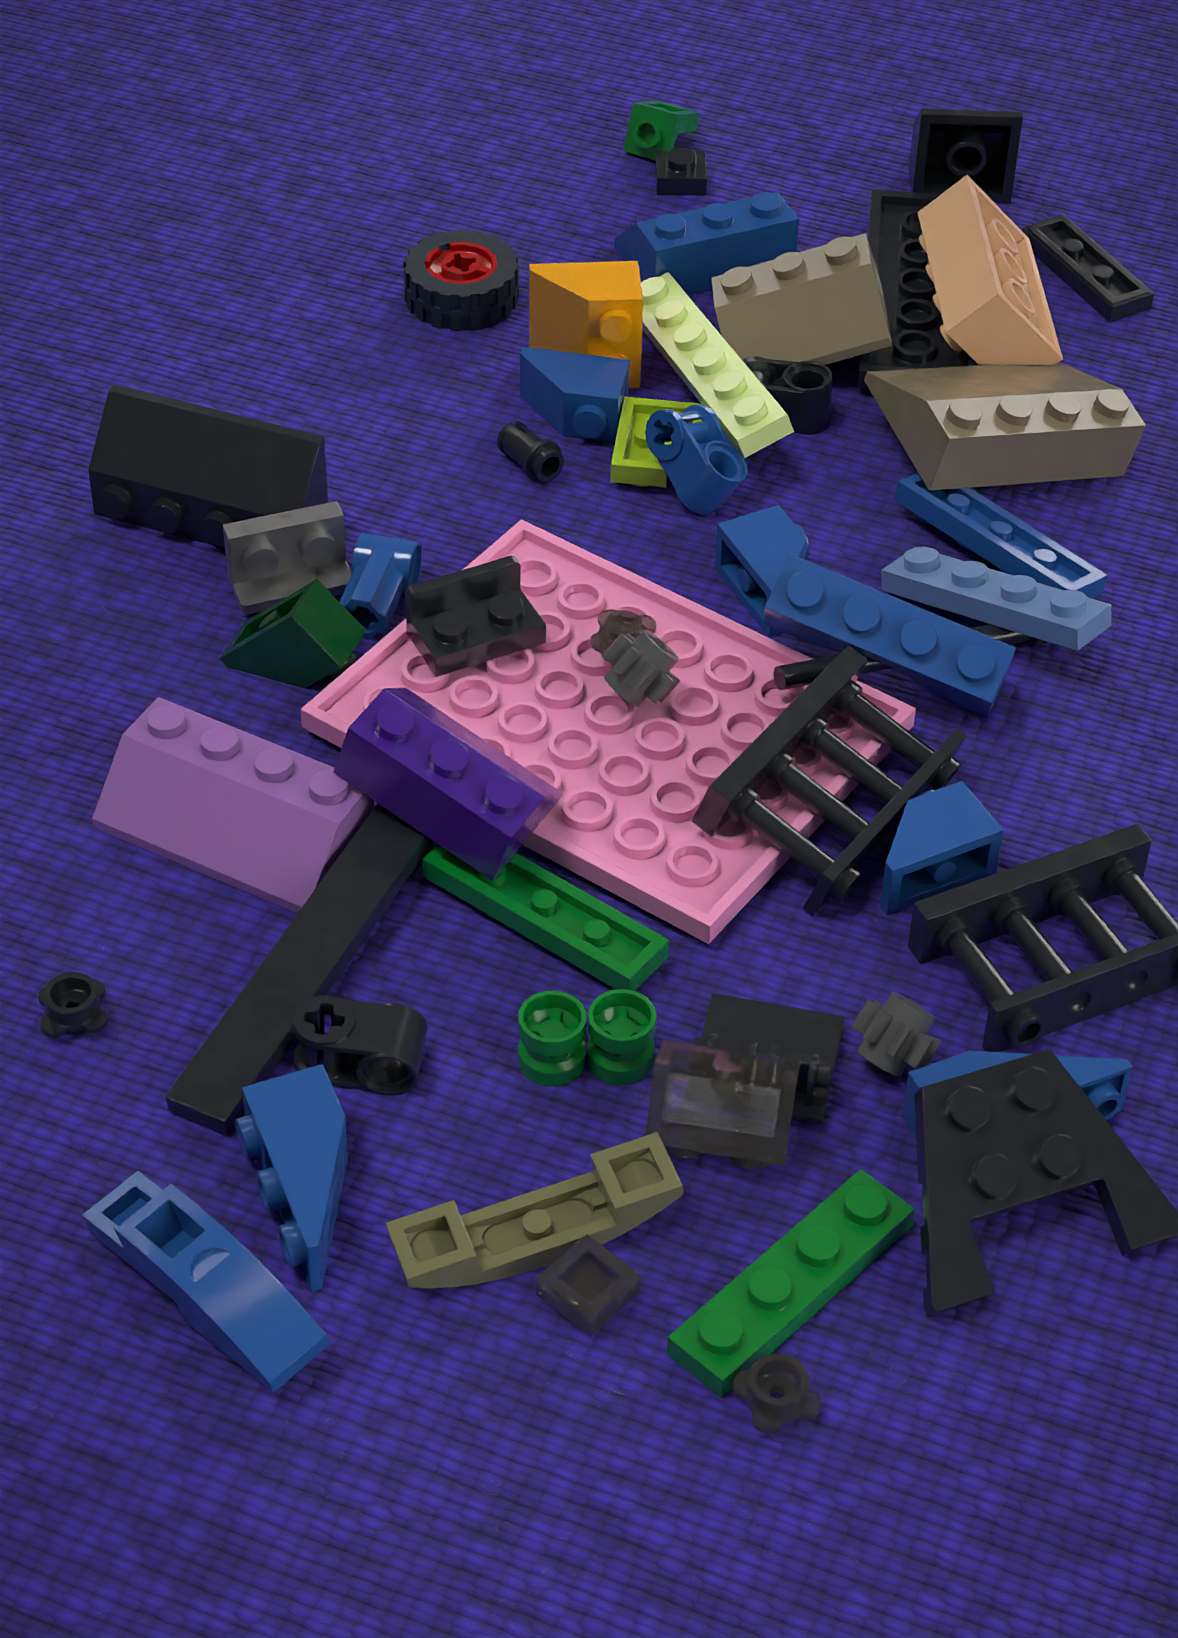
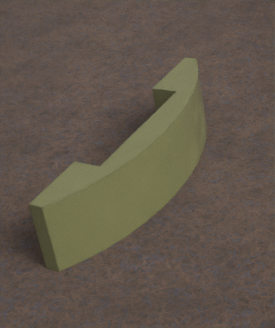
M658 1132L590 1154L591 1172L460 1215L455 1200L386 1222L388 1235L408 1287H458L512 1277L551 1266L580 1255L647 1221L683 1195V1185Z

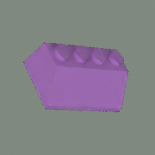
M157 697L122 734L93 814L92 822L93 828L298 914L374 809V800L333 773L334 767Z

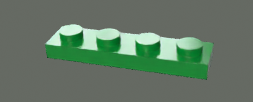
M439 844L422 858V876L614 989L636 991L669 958V939L518 853L514 854L493 881Z
M860 1169L667 1337L666 1354L722 1398L913 1226L915 1208Z

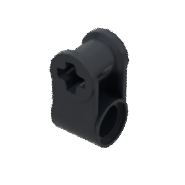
M759 356L747 357L742 360L752 373L754 371L758 372L756 377L788 414L795 433L803 435L816 434L828 428L831 423L832 372L827 366L814 361L794 362L767 359Z
M330 995L306 999L297 1007L293 1015L294 1032L300 1040L294 1051V1069L296 1072L317 1066V1054L320 1050H324V1068L332 1086L370 1090L383 1095H401L415 1088L428 1029L426 1019L419 1011L398 1003L377 1004L345 1000ZM327 1014L331 1016V1028L328 1033L325 1032V1015Z

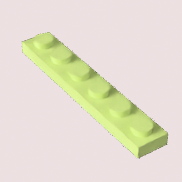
M669 272L641 282L643 292L642 330L699 402L709 406L716 413L725 433L744 458L794 432L788 414Z

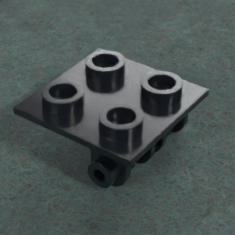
M712 993L701 1038L696 1037L693 1047L691 1064L694 1066L686 1099L822 1124L845 1017Z

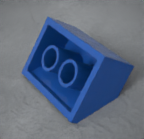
M778 192L759 193L751 198L724 204L713 203L701 209L678 214H663L655 219L637 222L614 239V248L624 261H638L641 282L669 272L685 293L692 295L713 290L711 278L722 275L732 268L750 267L774 260L787 252H797L799 218Z

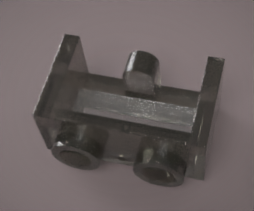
M663 1039L654 1065L645 1136L658 1132L668 1155L674 1157L695 1158L703 1152L728 1156L733 1164L749 1169L768 1168L771 1163L785 1165L800 1060Z

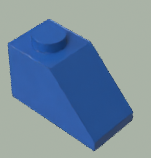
M522 347L520 352V397L564 437L615 443L624 396H629L630 360Z
M779 505L717 523L715 569L769 638L779 635L781 632L766 625L765 606L789 553L805 559L809 554V542L805 531L800 525L794 524Z
M963 781L937 790L926 791L918 797L907 801L885 864L880 908L886 915L913 906L914 902L996 874L1003 829Z

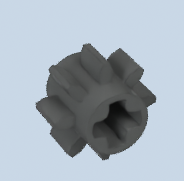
M643 630L636 639L629 633L626 635L621 633L602 655L613 665L605 674V681L616 693L634 706L639 707L647 697L655 704L658 701L662 703L680 682V679L670 672L679 661L678 656L667 644L648 630Z
M891 992L884 1005L877 1000L873 1002L867 999L851 1026L864 1035V1039L857 1048V1052L879 1068L898 1077L902 1076L908 1064L916 1069L925 1067L941 1044L940 1040L928 1034L936 1017L923 1007L896 992Z

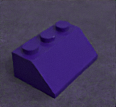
M384 688L348 727L333 771L337 776L492 881L556 805L562 795L561 791L407 688Z

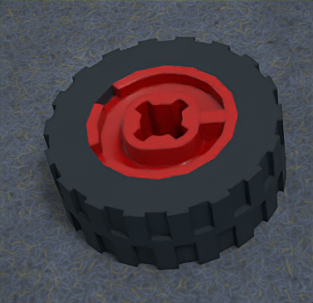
M453 230V232L446 233L439 232L435 233L434 236L424 237L419 240L417 245L409 248L408 256L404 257L405 303L407 302V309L411 314L414 313L418 320L423 323L432 324V327L439 329L447 328L450 331L480 330L481 327H491L498 324V321L509 317L511 310L517 307L519 298L518 256L516 252H512L511 246L507 242L503 243L494 235L489 236L474 230L472 232Z

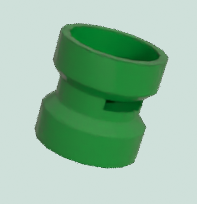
M627 989L609 990L600 994L590 1005L587 1021L589 1032L587 1042L588 1068L595 1077L606 1083L615 1085L633 1084L644 1079L652 1070L655 1057L653 1038L656 1031L657 1016L654 1005L646 996L637 991Z
M543 991L532 995L523 1002L519 1009L518 1035L520 1040L518 1045V1066L522 1074L531 1082L545 1087H559L571 1083L581 1075L585 1067L584 1038L586 1036V1010L578 999L561 991Z

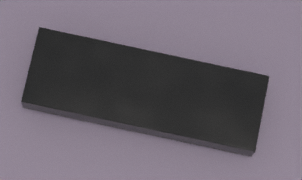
M1064 214L1022 228V232L1030 239L1033 254L1108 322L1152 308L1154 293Z

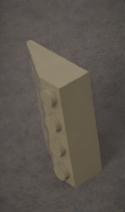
M1058 362L1056 365H978L867 372L864 379L929 491L1124 476L1146 427V424L1121 388L1061 362Z

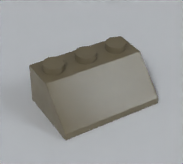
M866 233L853 237H839L826 245L802 252H787L774 260L750 267H735L722 275L711 278L714 307L721 336L742 360L747 357L759 356L767 359L794 362L814 361L826 365L892 346L882 284ZM754 371L753 374L757 376L758 372Z

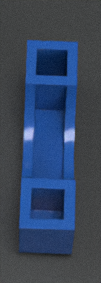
M790 553L765 606V622L767 626L819 648L833 647L845 649L849 645L861 655L886 664L921 684L931 695L985 718H988L1016 650V647Z

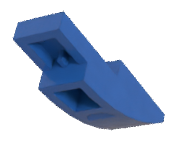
M137 1171L82 1214L90 1233L172 1298L176 1302L184 1321L272 1392L279 1389L331 1344L323 1329L268 1269L220 1223L172 1183L163 1190Z

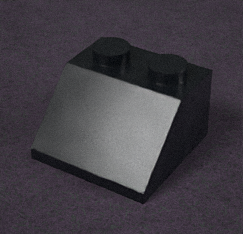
M920 109L913 125L909 160L911 192L942 194L964 176L968 175L994 203L1011 204L1023 121L1022 112Z

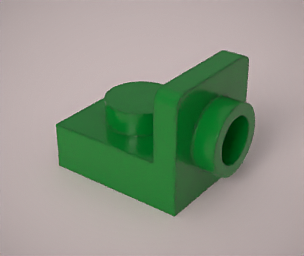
M658 100L633 102L624 150L628 153L656 160V151H670L674 149L678 134L696 132L700 112Z

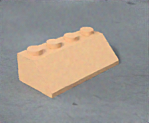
M968 175L964 176L918 212L922 229L919 241L929 259L926 271L934 282L936 289L933 301L942 314L944 323L940 326L942 336L954 351L959 353L964 350L979 365H1056L1063 360L1030 239Z

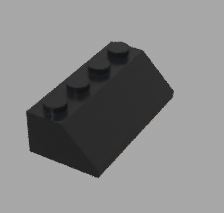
M115 384L110 388L88 469L94 514L225 548L223 524L328 503L324 436Z

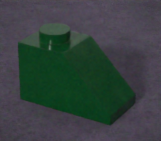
M316 579L245 621L219 659L228 668L305 689L326 676L333 681L347 670L357 658L353 650L366 629Z

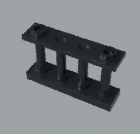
M849 645L709 786L691 821L712 837L729 819L736 824L743 820L811 873L819 881L803 909L812 916L830 897L837 903H840L852 890L862 875V872L857 867L901 820L908 800L918 797L930 787L937 790L947 786L962 765L954 756L967 737L965 733L957 728L935 751L862 696L863 688L856 682L868 660ZM832 713H835L840 718L845 714L916 767L918 771L904 786L900 785L827 729L830 722L826 719ZM799 747L806 752L811 749L815 750L886 806L869 823L795 766L793 763L796 757L792 754ZM764 783H767L772 788L777 784L852 842L835 860L758 800L761 794L757 790Z
M1138 823L914 902L908 948L920 964L946 955L954 956L987 999L989 1009L982 1048L985 1052H1002L1013 1047H1026L1044 1035L1178 985V921L1143 881L1152 840ZM1112 895H1122L1156 936L1158 941L1129 951L1091 903ZM1057 915H1067L1103 961L1073 972L1035 923ZM1002 935H1011L1046 982L1015 993L978 944Z

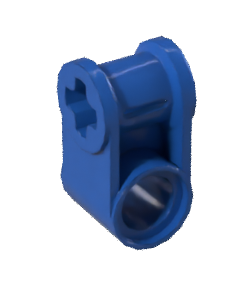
M704 404L690 405L682 413H677L671 409L658 410L647 421L645 434L648 447L658 459L675 487L678 498L691 511L700 515L713 513L747 476V464L743 456L735 449L722 428L716 413L709 406ZM695 420H702V422L693 423ZM671 441L674 443V444H668V445H665V444H664L665 442H671Z

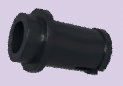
M516 421L515 426L512 422L508 423L498 435L497 447L499 450L523 467L526 477L532 481L549 482L560 474L564 465V458L559 445L550 439L542 440L520 421Z

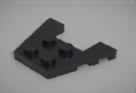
M1051 1049L923 1086L914 1094L918 1184H922L924 1225L920 1227L921 1254L926 1256L927 1287L923 1289V1305L927 1318L987 1299L995 1293L970 1227V1223L1088 1186H1094L1121 1255L1178 1238V1212Z

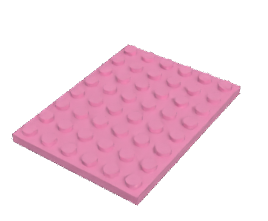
M521 519L464 569L507 556H515L520 563V589L546 624V643L435 677L406 633L405 619L300 709L302 728L342 748L348 727L384 688L409 689L562 792L556 805L523 843L525 847L710 944L790 857L743 820L736 824L729 819L712 837L691 821L709 786L809 686L779 690L774 682V668L776 666L811 660L812 658ZM643 630H648L667 644L678 656L679 661L670 672L679 678L680 682L662 703L658 701L655 704L647 697L637 707L622 698L605 681L604 676L613 665L602 655L621 633L623 635L629 633L636 639ZM857 680L856 683L863 688L862 696L908 731L914 726L916 708ZM832 713L826 719L830 722L827 729L876 766L892 750L846 714L840 718L835 713ZM799 747L792 754L796 757L793 763L795 766L842 802L859 785L813 749L806 752ZM764 783L757 790L761 794L758 799L761 803L807 838L825 821L778 784L772 788L767 783Z

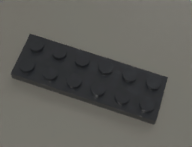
M872 189L868 242L882 284L892 346L860 355L857 388L869 389L864 381L867 372L968 366L969 355L964 350L959 353L954 351L945 341L940 331V326L944 324L942 314L933 301L936 289L934 282L926 271V265L929 264L928 255L919 241L922 229L918 212L941 194Z

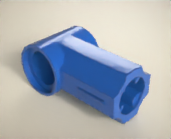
M366 532L361 533L358 537L352 558L351 578L339 602L366 629L361 639L372 640L376 634L386 632L402 594L405 593L407 587L417 584L422 564V545L420 542Z

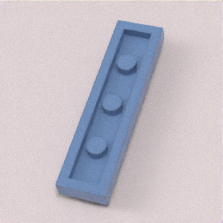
M914 547L881 570L882 591L1076 651L1080 650L1111 626V604L1088 598L1080 591L1061 590L1037 583L1035 579L1029 576H1013L987 568L985 564L978 561H962L942 555L930 547Z

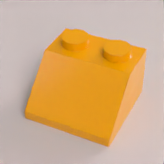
M638 261L529 264V347L630 360L629 388H640L643 292Z

